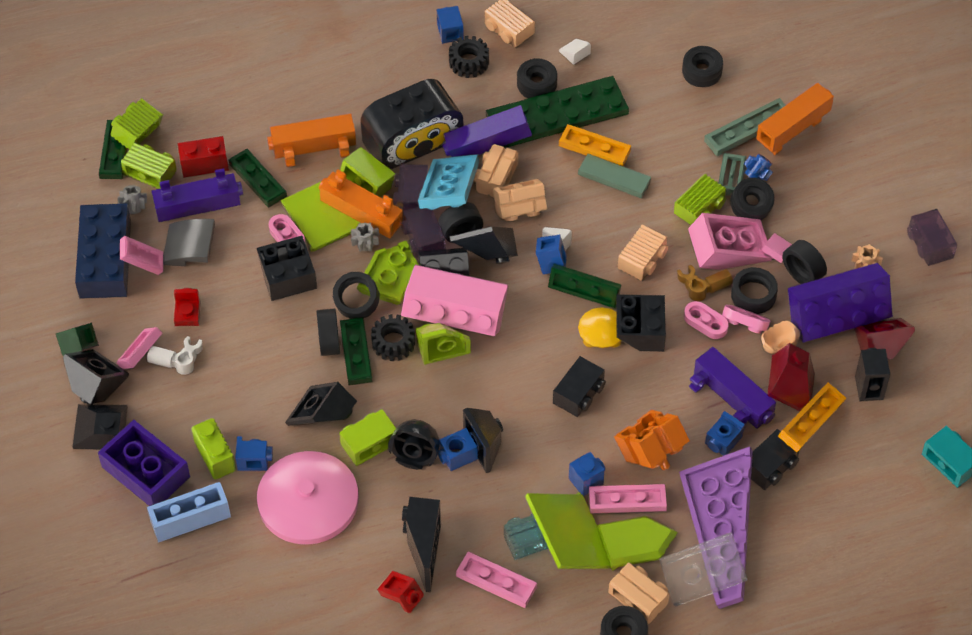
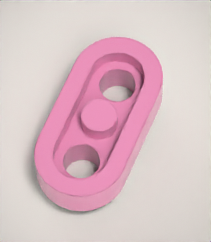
M278 214L270 219L269 231L277 242L298 236H303L305 242L303 233L287 215Z
M698 301L686 305L684 320L687 324L712 339H721L727 334L728 321L723 315Z
M725 305L722 313L728 323L734 325L744 324L748 326V330L759 334L762 331L768 330L771 322L766 317L733 305Z

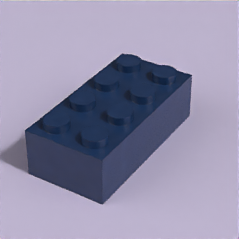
M127 203L80 205L75 275L79 299L127 297L129 263L120 260V239L124 236L130 238L131 217Z

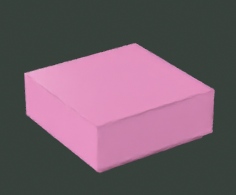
M774 233L764 244L762 251L782 263L783 252L792 244Z

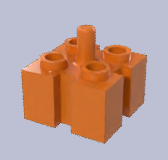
M650 410L637 420L638 423L626 427L614 436L626 462L651 469L660 466L661 470H667L670 467L666 456L668 453L670 455L676 454L683 449L685 444L690 442L678 416L668 413L663 415L662 412Z

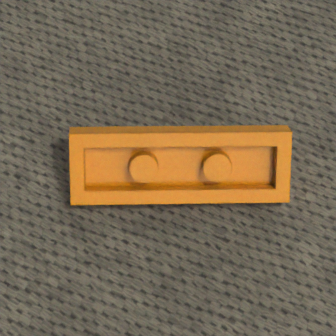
M567 124L559 140V146L586 156L591 154L620 166H624L631 152V145Z

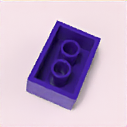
M135 420L130 422L98 451L102 468L149 506L167 500L190 478L187 462Z

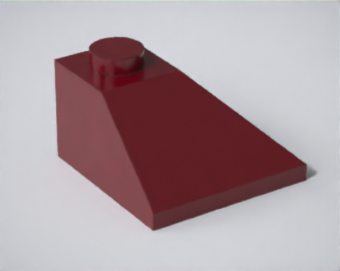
M894 318L856 327L854 330L860 350L869 348L886 349L889 360L894 359L915 332V327L902 318Z
M789 343L772 355L767 396L799 412L812 399L815 376L809 352Z

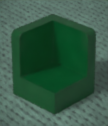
M92 322L55 333L62 356L67 353L79 352L99 346Z

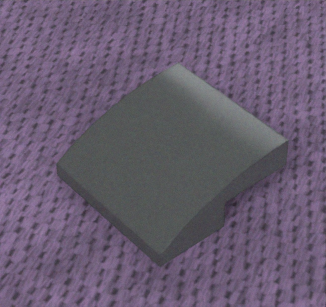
M189 219L169 224L163 254V265L186 267L187 261L208 263L215 220Z

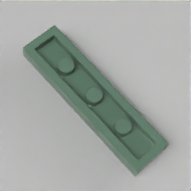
M778 98L705 135L704 142L716 156H719L757 137L758 125L786 104Z

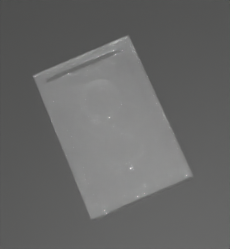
M732 532L659 558L670 597L675 607L748 580Z

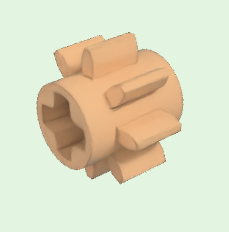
M870 244L863 247L858 246L857 253H853L852 262H856L854 269L875 263L881 266L883 258L879 257L880 250Z

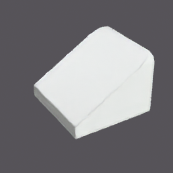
M575 39L559 49V52L574 65L591 54V44Z
M544 227L542 237L560 234L566 251L571 245L572 231Z

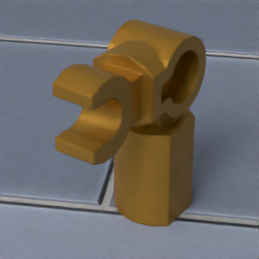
M692 265L688 266L689 274H683L680 269L677 270L679 282L685 284L686 289L689 291V297L693 301H703L707 293L716 292L733 283L732 275L728 269L710 275L704 280L700 279L697 275L695 276V268Z

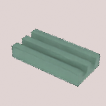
M723 154L718 182L722 186H724L727 160H732L728 185L725 186L726 195L730 196L735 187H732L736 161H741L737 184L743 180L744 163L747 156Z

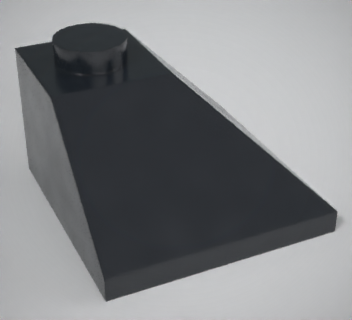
M487 227L450 236L451 242L485 260L496 261V264L508 263L511 257L518 256L513 228Z
M94 349L67 353L63 357L72 392L78 395L80 400L86 404L92 405L106 401L129 376L128 372Z
M339 382L312 385L285 423L291 426L345 420L352 414V408L357 400Z
M78 404L73 449L101 450L125 428L127 405Z
M465 408L463 409V429L467 428L477 446L478 461L485 473H489L501 445L503 426L498 418L495 419L488 410Z

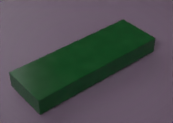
M107 120L99 167L100 179H123L121 160L126 156L127 148L111 136L113 127L111 123L113 120Z
M248 149L228 159L229 165L268 208L287 197V191Z
M553 264L548 283V288L611 308H616V294L620 295L622 286L621 284L557 264Z
M364 317L340 320L348 385L373 382Z

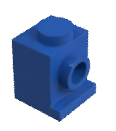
M724 411L720 419L706 433L705 444L713 452L725 456L743 437L745 424Z
M237 436L235 456L237 470L267 471L268 461H273V446H268L267 441L259 439L243 441L242 436Z

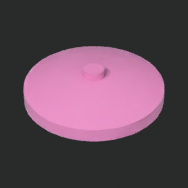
M298 452L278 460L263 475L257 491L258 510L265 526L279 538L296 544H317L337 536L351 523L358 508V487L354 475L342 461L322 452Z

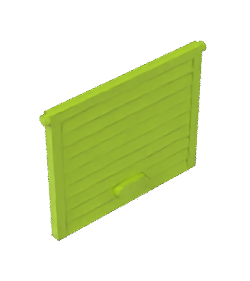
M321 182L281 200L282 205L303 233L311 252L350 235L351 229H356L358 223H360L320 201L319 185Z
M580 492L577 494H526L525 498L558 569H611L595 519L590 514V509Z

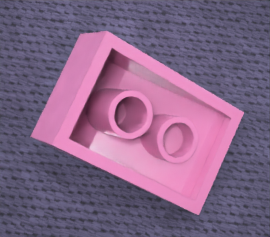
M702 213L688 228L700 268L722 270L767 262L773 259L762 251L767 238L760 219Z

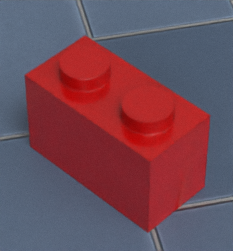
M223 136L177 143L183 178L211 174L219 169L229 171Z

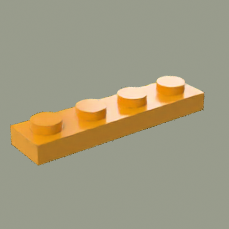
M827 382L780 432L778 437L794 451L798 452L847 398Z

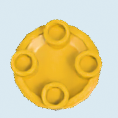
M604 307L594 308L581 317L578 330L585 346L590 348H615L620 346L622 341L617 338L616 311Z

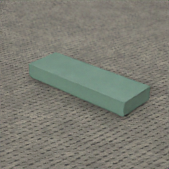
M587 154L578 170V175L641 199L651 182L650 176L591 154Z

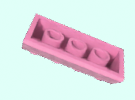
M414 265L405 291L401 316L495 336L500 331L508 285Z

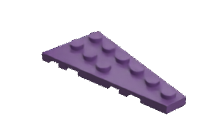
M751 447L679 472L715 602L719 609L744 601L753 453Z

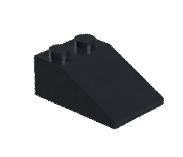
M409 497L408 506H403L402 521H404L403 533L407 534V543L426 592H431L441 530L440 500Z

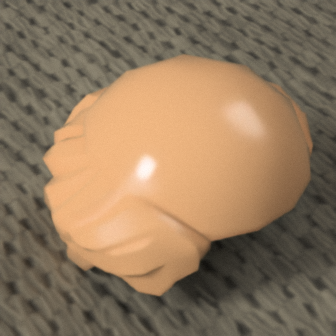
M790 321L774 324L773 327H769L768 330L764 331L761 336L764 351L775 354L789 343L796 346L800 337V330Z

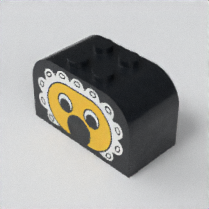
M436 79L422 80L371 103L361 116L363 144L370 154L391 170L443 148L442 144L446 143L444 133L464 126L462 113L440 81Z

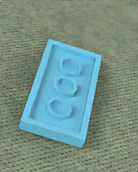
M478 154L433 159L418 199L419 208L434 210L442 206L460 207L466 204L479 165Z

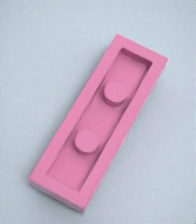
M665 484L589 486L590 514L666 511Z
M467 552L456 571V577L523 608H526L537 588L536 582L470 552Z

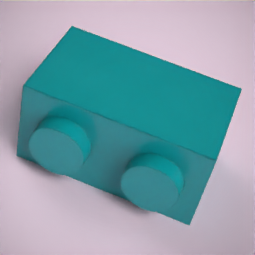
M946 425L925 442L921 455L957 488L972 477V448L962 440L956 431H952Z

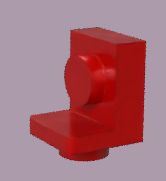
M175 289V326H199L201 302L198 289Z
M392 571L377 589L382 597L400 603L403 610L407 613H411L424 596L414 578Z

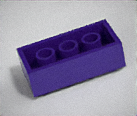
M878 263L788 288L791 322L800 330L799 338L803 343L893 317L890 275Z

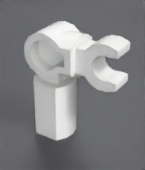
M187 336L184 340V348L177 354L175 351L151 346L147 355V361L168 368L175 367L176 371L182 375L190 374L194 370L197 354L203 349L202 340L199 339L196 345H190L191 340Z

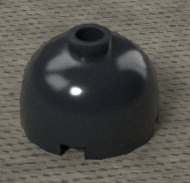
M416 419L407 420L398 425L388 443L390 454L393 452L396 456L395 461L406 468L415 470L422 469L423 466L428 464L429 466L433 465L440 447L436 430L430 424Z

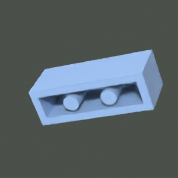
M220 482L147 507L158 543L231 517L228 501Z

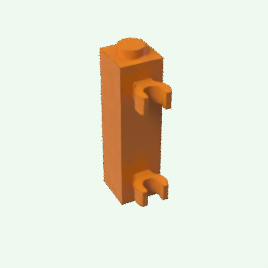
M816 83L760 123L756 139L765 148L770 150L773 155H776L782 151L783 145L810 125L815 127L822 121L821 117L832 109L834 96L828 89Z
M351 114L270 127L271 136L267 137L269 150H274L275 159L285 157L286 167L296 166L295 155L339 148L341 158L348 157L350 155L349 146L356 145L355 128Z
M339 169L336 170V173L332 172L328 178L325 177L319 185L320 201L360 223H371L373 229L378 228L379 233L389 239L403 223V210L393 205V199L386 195L382 199L346 179V173Z

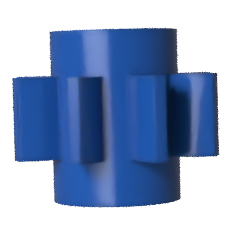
M758 154L756 157L750 155L744 163L747 168L745 174L750 178H759L767 181L773 173L770 168L772 163L761 154Z

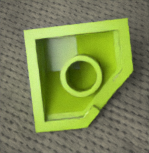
M425 324L416 328V341L424 365L471 353L470 337L444 324Z

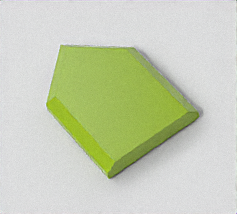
M406 240L392 248H383L375 251L364 273L375 281L380 293V300L398 305L401 304L405 296L414 265L419 264L416 258H414ZM359 283L357 290L362 294L370 296L369 288L365 284Z
M648 516L597 525L611 569L623 567L627 563L634 565L660 560L678 534L677 531Z

